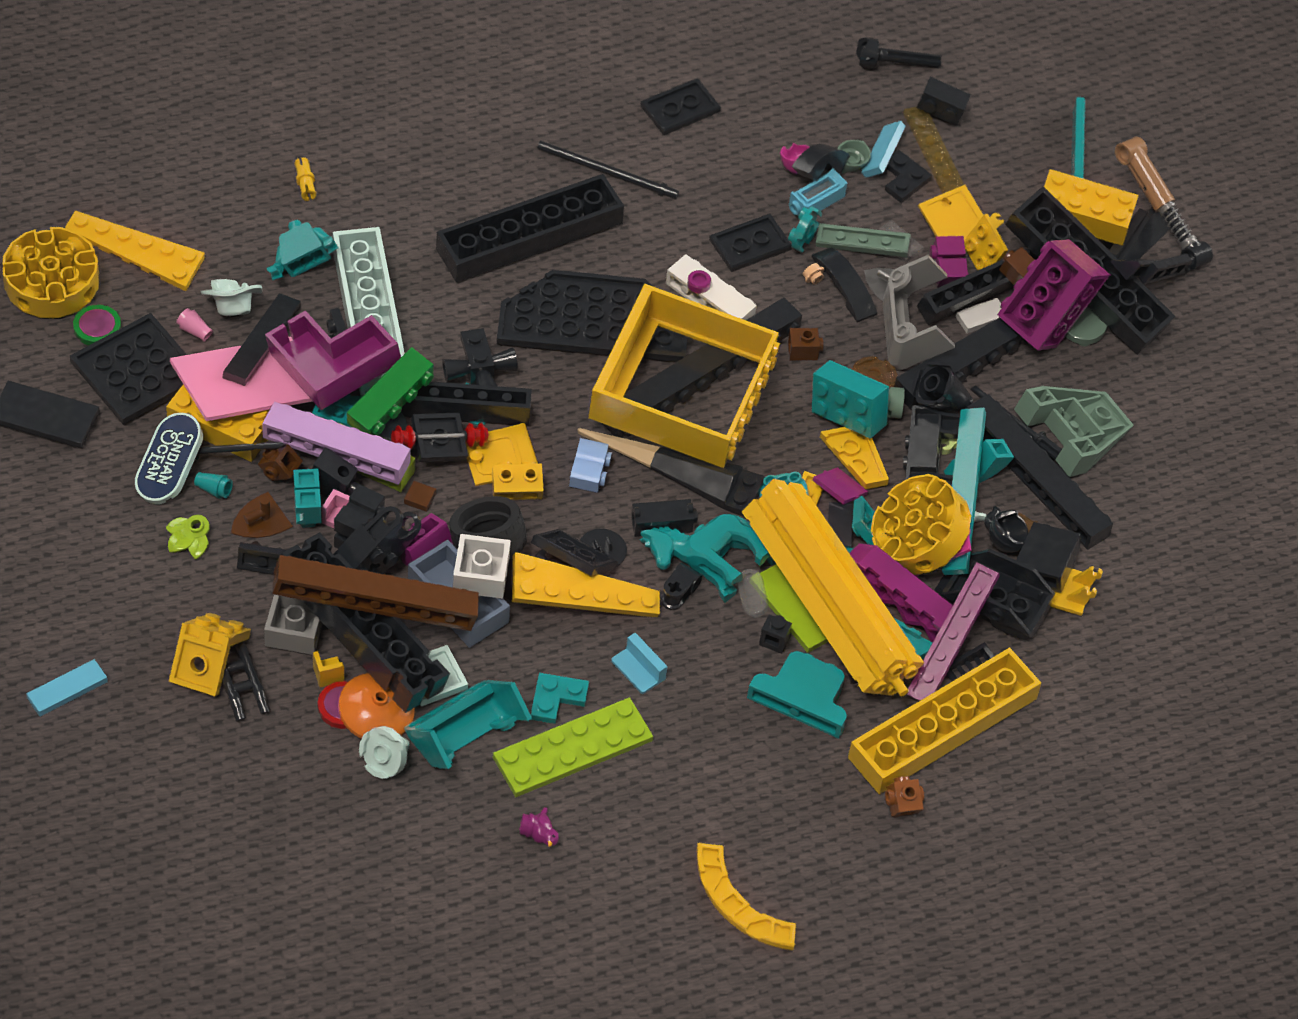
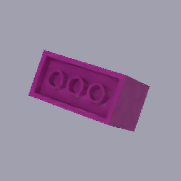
M1070 239L1048 241L1043 245L1040 250L1041 255L1037 260L1030 263L1027 268V274L1024 278L1017 281L1013 287L1014 292L1010 297L1003 300L1000 305L1001 310L997 314L1037 350L1056 348L1110 276L1106 270Z

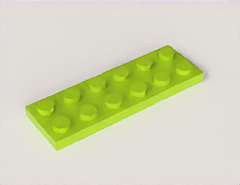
M629 697L493 753V759L516 798L653 741V735Z

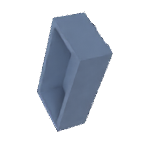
M446 540L408 564V579L453 587V575L458 550L449 540ZM478 595V617L472 631L451 629L470 648L509 623L510 605L502 598Z

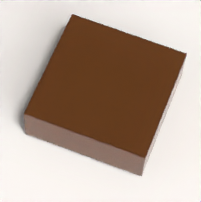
M413 481L404 498V504L427 512L436 495V488Z

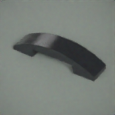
M831 247L811 255L815 263L820 267H824V272H827L846 300V308L857 323L877 315L876 307L865 284L850 262L839 251Z

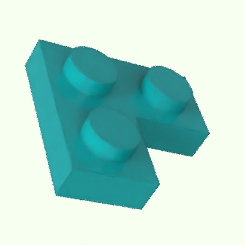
M539 673L531 710L532 719L530 720L555 724L559 703L585 707L589 681Z

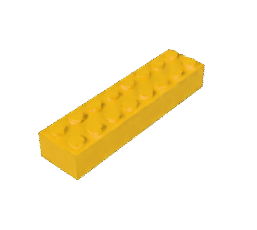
M1008 648L852 741L848 759L876 792L881 794L887 790L886 787L893 783L895 778L911 776L1036 700L1041 682L1013 650Z

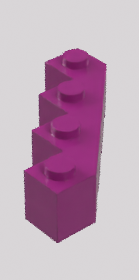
M859 543L849 554L882 602L895 604L905 624L923 626L930 641L933 643L953 605L877 545Z

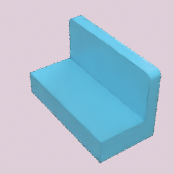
M636 633L627 638L626 649L612 657L611 662L641 694L646 693L666 679L667 665Z

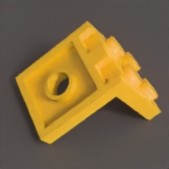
M206 613L204 616H198L193 620L182 623L169 682L209 695H219L230 646L248 640L251 629L243 627L244 624L238 621L229 620V622L220 620L219 615ZM196 657L202 658L205 663L202 671L198 670L194 665Z

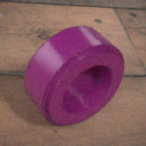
M695 270L689 274L687 286L694 293H705L710 289L711 277L705 271Z

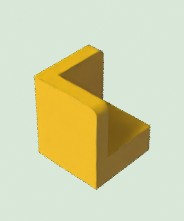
M318 651L313 652V669L319 687L344 681L343 662L339 663L337 656L321 660Z

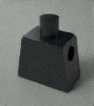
M327 447L323 449L313 464L312 469H318L320 494L329 497L333 489L346 495H351L358 484H360L355 481L358 473L357 467Z

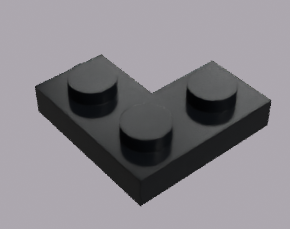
M898 150L892 154L886 166V169L894 174L896 178L885 186V191L897 201L903 203L930 182L932 174Z

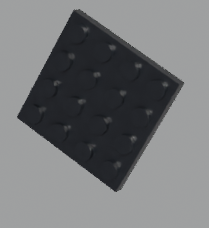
M149 313L70 355V362L124 425L175 396L183 383L171 365L170 358L187 354L152 313Z

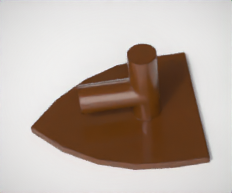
M266 492L248 502L239 511L233 521L231 534L249 538H262L282 533L293 526L270 493Z

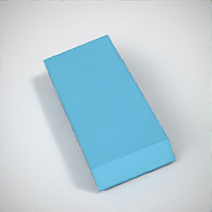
M902 121L883 127L871 152L870 159L862 170V174L865 177L875 176L884 172L905 129Z
M93 659L26 693L27 699L38 715L42 716L107 683L108 680L98 663Z

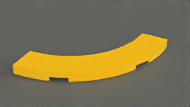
M698 843L697 864L701 882L706 894L720 914L741 932L755 940L774 947L794 950L796 923L778 920L764 913L760 914L750 907V904L733 888L729 881L724 863V846Z

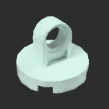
M386 726L375 727L366 732L359 746L360 757L364 756V760L367 763L365 765L366 770L373 776L381 779L397 775L406 764L409 741L401 737L392 728Z

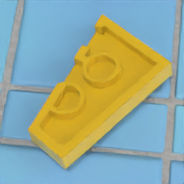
M846 427L820 432L822 441L862 487L870 489L888 485L889 478L872 438L870 439Z

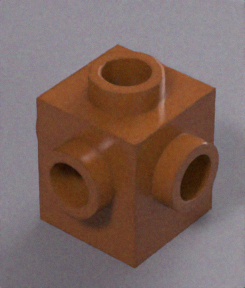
M909 776L897 777L893 783L886 787L885 800L887 805H890L891 817L917 814L923 810L924 790L922 786H919L918 779L910 780Z

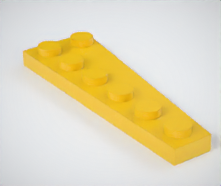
M78 211L73 213L65 229L78 232L92 246H96L108 254L113 253L121 257L122 261L131 262L141 267V270L147 273L151 272L161 277V280L184 291L188 289L205 258L204 252Z
M515 552L513 555L512 602L646 617H658L660 614V591L599 574L590 576L577 568Z

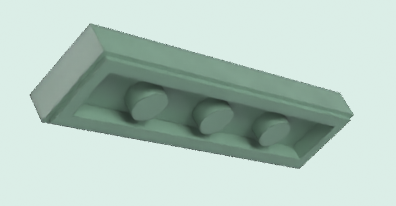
M819 223L816 246L907 257L911 234Z

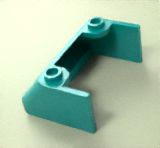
M485 680L414 720L404 730L411 742L432 767L449 769L452 767L451 759L455 756L454 752L492 729L506 731L515 725L514 722L516 720L529 721L532 717L515 682Z

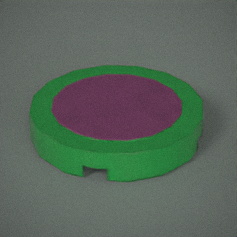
M101 304L90 305L81 309L76 314L73 320L74 334L83 344L89 346L121 329L120 316L109 306Z

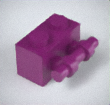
M432 513L421 520L419 533L400 556L402 562L408 566L409 563L446 540L452 543L447 522ZM414 523L411 524V528L408 531L414 527Z

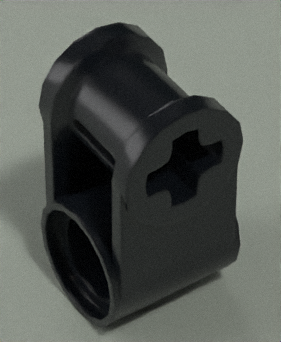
M679 563L672 575L664 583V594L661 597L662 605L669 610L679 609L698 588L703 575L685 564Z

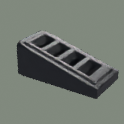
M984 642L955 659L946 675L953 682L958 679L952 671L953 669L957 668L963 676L966 672L961 666L966 665L971 671L974 667L970 662L975 661L979 666L983 664L979 658L984 657L988 661L994 657V654Z

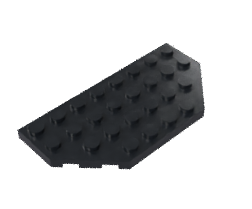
M551 270L538 282L533 281L520 289L519 293L514 297H507L501 301L496 344L610 355L644 284L650 286L651 284L643 278ZM658 326L643 359L678 362L686 357L687 336Z

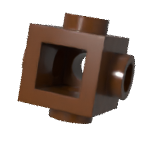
M286 444L283 448L265 450L262 454L263 458L258 465L267 478L272 481L291 478L293 470H297L303 460L289 444Z

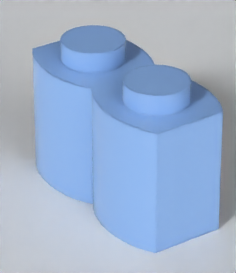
M580 438L571 471L570 487L598 493L599 485L604 486L607 472L603 471L604 466L609 467L612 453L608 452L609 444Z

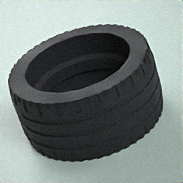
M488 496L469 501L459 507L449 521L452 543L457 550L460 534L511 540L510 560L515 552L520 553L527 542L522 512L515 501L506 497Z

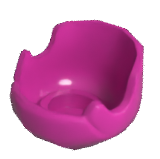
M795 143L792 144L790 149H786L783 146L780 157L785 169L793 174H798L792 165L809 146L797 145Z

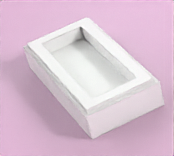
M998 298L958 311L956 318L968 334L999 318L997 314L1001 310V303Z

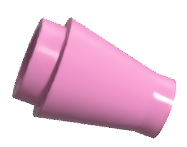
M187 308L177 319L176 323L180 325L179 328L203 341H206L213 333V330L207 326L195 310L191 311Z

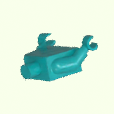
M294 220L288 224L289 231L280 235V245L277 248L275 263L273 266L267 267V271L271 273L272 280L282 278V272L285 269L291 277H295L331 259L330 254L339 247L334 239L321 228H312L308 222L302 224L301 221Z

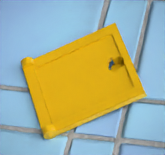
M966 185L918 204L920 211L935 236H964L965 240L983 216Z
M524 423L488 431V441L485 442L483 447H480L478 442H475L473 447H469L466 443L467 461L475 486L492 483L493 465H497L500 462L522 464L526 461H534L538 464Z

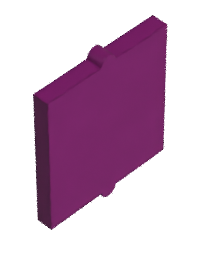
M838 467L829 471L824 470L823 473L813 477V481L842 504L868 494V490Z

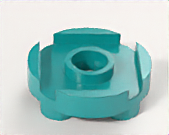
M813 206L809 209L804 207L798 217L800 222L797 228L791 230L788 240L792 242L791 246L793 249L803 252V244H809L812 241L819 226L816 218L817 215L821 217V210Z

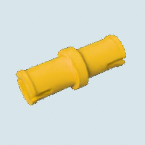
M302 157L303 165H301L299 158L295 161L297 171L296 182L300 186L302 199L309 201L308 193H310L311 200L316 197L313 184L315 178L310 170L309 160Z

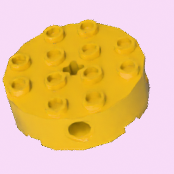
M50 227V230L36 232V229L25 232L11 242L3 255L4 289L15 306L21 311L36 317L60 318L76 313L92 301L99 288V267L95 250L92 244L78 232L62 227Z
M930 474L910 477L895 485L887 493L889 497L884 501L883 505L877 507L872 519L871 532L873 533L872 540L874 545H877L913 575L929 573L939 567H944L961 549L966 537L970 533L971 514L967 501L945 480Z

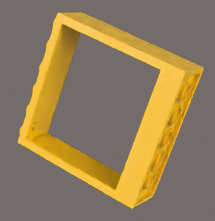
M644 284L592 390L588 418L724 468L727 460L732 461L734 457L735 445L737 442L740 443L745 431L743 427L750 422L753 414L752 408L757 406L761 396V388L766 387L769 379V370L773 371L775 367L776 355L780 347V343L777 342L779 332ZM658 326L759 363L727 435L624 398Z

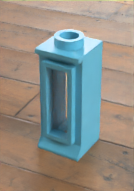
M831 169L826 175L820 177L818 181H813L796 192L792 191L789 208L794 215L798 216L804 207L809 209L813 206L823 210L845 197L847 182L834 169Z

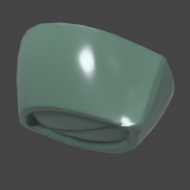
M847 140L837 148L850 155L842 169V173L861 169L868 163L871 156L870 149L864 141Z

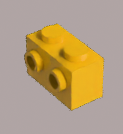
M526 461L522 464L500 462L497 465H493V496L506 497L512 500L542 499V464Z

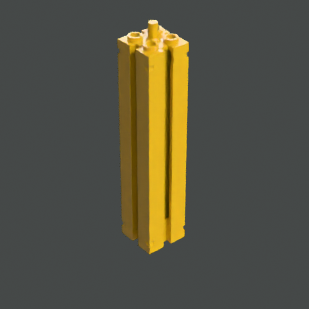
M773 479L761 491L762 496L759 499H753L742 511V514L750 521L751 527L854 680L858 681V686L862 692L890 696L896 693L900 696L906 695L909 690L905 686L903 679L914 677L918 673V669L924 664V661L916 654L913 645L812 498L806 494L807 491L803 485L793 482L787 485L785 481Z

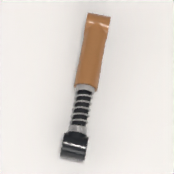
M1134 137L1119 143L1115 147L1117 160L1121 164L1127 165L1155 212H1159L1162 217H1165L1164 222H1168V227L1172 228L1171 232H1175L1174 237L1178 238L1177 242L1182 247L1181 255L1187 254L1192 259V264L1188 268L1193 270L1211 262L1213 259L1211 247L1208 243L1200 242V240L1196 239L1195 235L1190 234L1191 230L1187 229L1188 224H1184L1185 219L1182 220L1180 218L1182 214H1178V209L1174 208L1175 198L1147 155V146L1144 140L1140 137Z

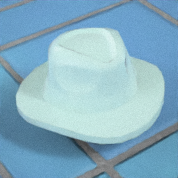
M218 279L211 280V290L201 291L202 295H213L220 315L234 316L250 313L252 293H262V286H248L247 283H243L240 287L235 280Z

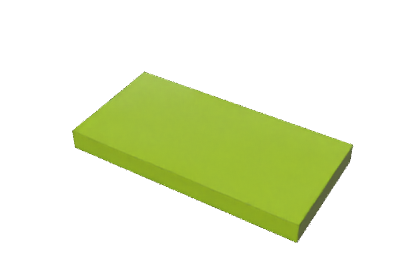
M777 564L750 578V584L772 611L792 623L791 634L807 653L829 642Z

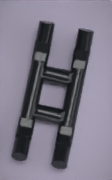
M243 641L233 645L240 660L226 663L222 680L236 722L246 719L238 694L252 689L261 714L270 712L263 685L250 658L248 648ZM244 669L248 680L234 684L230 673Z

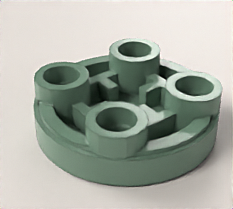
M1087 306L1065 337L1081 346H1089L1103 338L1107 325Z

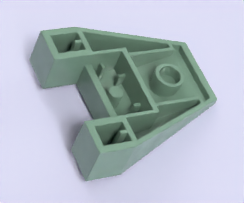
M1040 386L1026 389L1014 408L1027 426L1045 423L1064 447L1057 456L1056 461L1069 477L1089 471L1134 426L1106 392Z

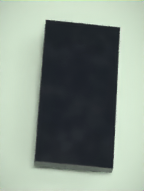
M9 380L0 395V425L78 448H82L100 412L99 406Z

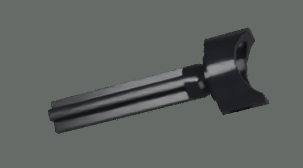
M861 38L858 40L856 55L860 60L859 65L862 68L874 69L878 60L933 68L941 66V55L880 48L878 39Z

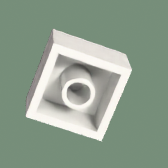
M460 534L453 575V588L479 592V596L503 599L511 540Z

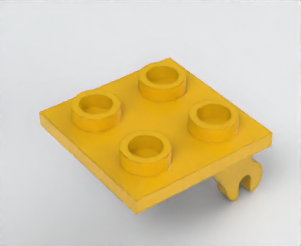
M993 213L991 217L988 214H984L964 240L965 249L977 271L1000 261L1008 251L997 231V228L1004 223V220H997L1001 217L998 213Z
M1093 566L1083 572L1072 569L1062 592L1054 591L1055 595L1050 607L1082 616L1086 603L1090 598L1096 596V588L1093 587L1091 592L1089 590L1094 581L1102 577V569L1099 568L1098 572L1093 571Z

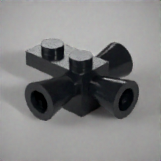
M484 328L460 332V339L466 356L465 360L442 359L443 374L446 382L468 375L470 384L497 386L494 381V370L517 371L518 369L514 348L494 355L491 354Z

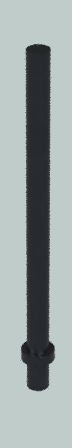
M540 141L537 149L652 190L657 192L659 196L663 197V195L677 199L679 195V190L668 187L666 183L659 184Z

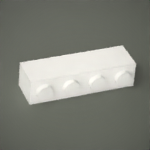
M686 254L667 270L666 284L688 300L743 320H747L756 314L757 305L751 299L744 297L733 286L726 284L715 273L710 272L697 260L692 259ZM702 270L710 275L711 286L707 292L694 293L688 288L687 280L691 272Z

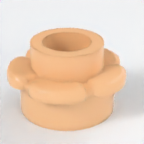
M814 263L806 268L803 272L805 282H812L814 285L819 283L824 278V267Z

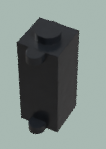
M691 499L632 504L631 520L634 537H640L641 532L644 530L659 529V527L665 528L666 526L672 530L677 529L681 533L693 532L694 523L698 521L697 510L693 508Z

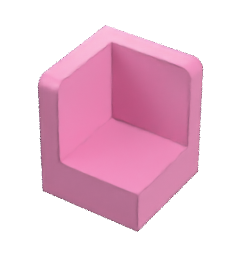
M333 489L322 506V524L334 528V518L342 507L348 504L350 496Z

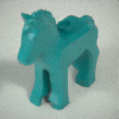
M733 514L719 515L706 525H699L694 534L690 536L679 532L677 529L672 530L667 526L641 532L643 538L640 541L644 543L645 547L650 548L658 568L663 570L669 568L672 556L678 557L712 582L718 589L724 603L736 595L737 589L733 584L739 583L743 578L741 572L722 558L730 548L752 550L755 562L759 566L766 560L772 566L776 564L751 527L750 522Z

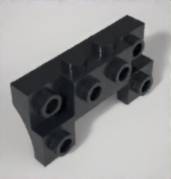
M912 405L910 435L905 437V449L908 450V456L903 458V469L906 470V479L913 476L930 474L945 480L952 487L953 475L939 474L941 440L958 438L960 414L946 413L926 406Z

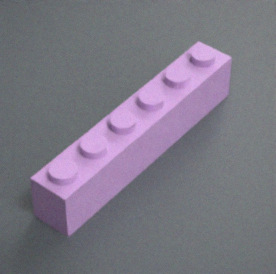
M274 402L262 423L263 438L289 444L291 448L317 457L327 447L357 467L358 471L398 485L410 464L411 448L401 443H394L380 436L370 435L357 428L338 424L334 420L315 416L313 413L292 408L287 404Z

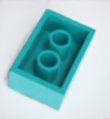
M831 360L813 373V413L870 439L887 425L889 386Z

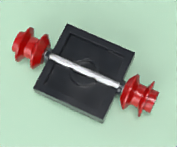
M460 413L413 414L411 417L412 427L407 425L406 429L402 430L400 426H396L395 431H392L391 441L394 443H401L411 449L416 444L419 462L464 461L468 457L466 443L469 447H473L474 443L478 442V445L483 447L485 442L488 441L489 436L488 429L484 427L483 423H479L477 428H474L473 424L469 423L465 431H463Z

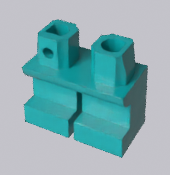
M318 469L293 470L296 524H301L303 528L315 527L316 523H321Z

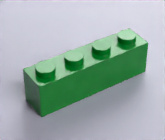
M411 347L347 412V424L370 435L378 436L381 434L386 426L385 424L400 414L401 407L406 402H412L417 396L418 390L423 385L427 386L434 377V364Z

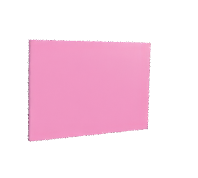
M241 346L170 358L171 365L206 421L269 410L274 402L287 405L312 402L311 398L271 355L270 351L245 386L222 378L224 369Z

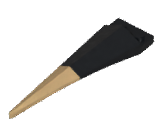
M577 428L580 435L593 441L609 444L610 449L665 475L716 506L743 517L745 516L742 514V511L753 499L759 497L760 490L764 484L763 480L766 477L744 470L743 466L726 462L725 467L722 468L676 450Z

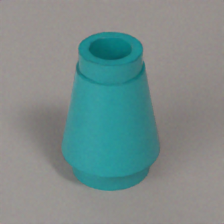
M198 472L194 485L221 499L222 497L227 498L230 495L233 481L227 475Z

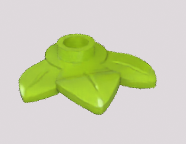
M193 515L188 519L180 517L172 520L166 526V530L172 534L168 541L169 552L175 553L189 549L193 558H200L209 544L206 535L209 532L210 524L207 518L202 515ZM195 524H201L199 528L193 529Z

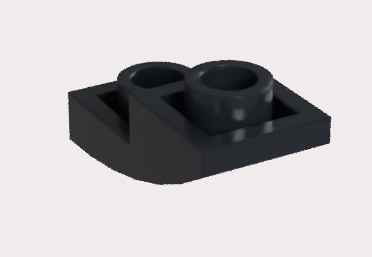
M829 502L828 523L845 547L851 548L853 503Z

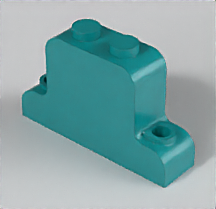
M794 651L789 654L777 676L772 677L761 673L755 675L748 689V699L838 739L844 730L847 716L846 711L835 704L842 691L844 673L837 666L818 660L811 654Z

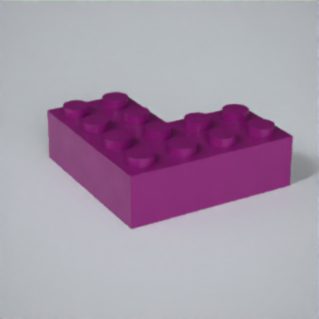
M306 310L287 321L292 337L291 342L284 324L265 334L271 355L320 410L388 371L401 358L398 343L372 315L332 339Z

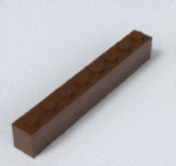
M283 555L279 556L274 569L273 595L472 631L478 617L479 592L467 589L453 588L441 584L421 582Z

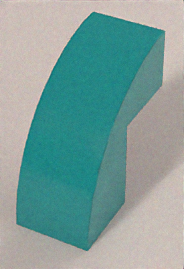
M985 439L983 442L978 483L1000 472L1014 458L1004 439ZM955 459L944 470L945 475H953Z

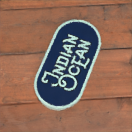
M175 413L163 419L157 426L135 477L136 490L145 501L152 504H162L180 493L203 441L201 426L192 415Z

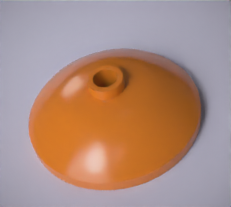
M369 673L361 674L351 679L342 689L338 701V710L342 722L351 733L361 739L366 732L380 726L392 728L402 736L405 733L404 728L413 721L415 708L405 713L392 699L394 692L392 690L385 691ZM376 697L382 698L383 701L377 700Z

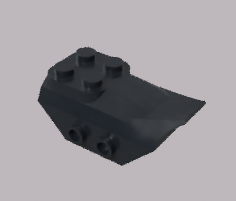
M991 549L970 553L968 574L943 575L936 586L935 591L940 596L955 602L976 562L999 573L1000 576L979 614L988 618L991 625L996 629L1023 640L1030 639L1036 634L1046 618L1055 592L1035 568Z

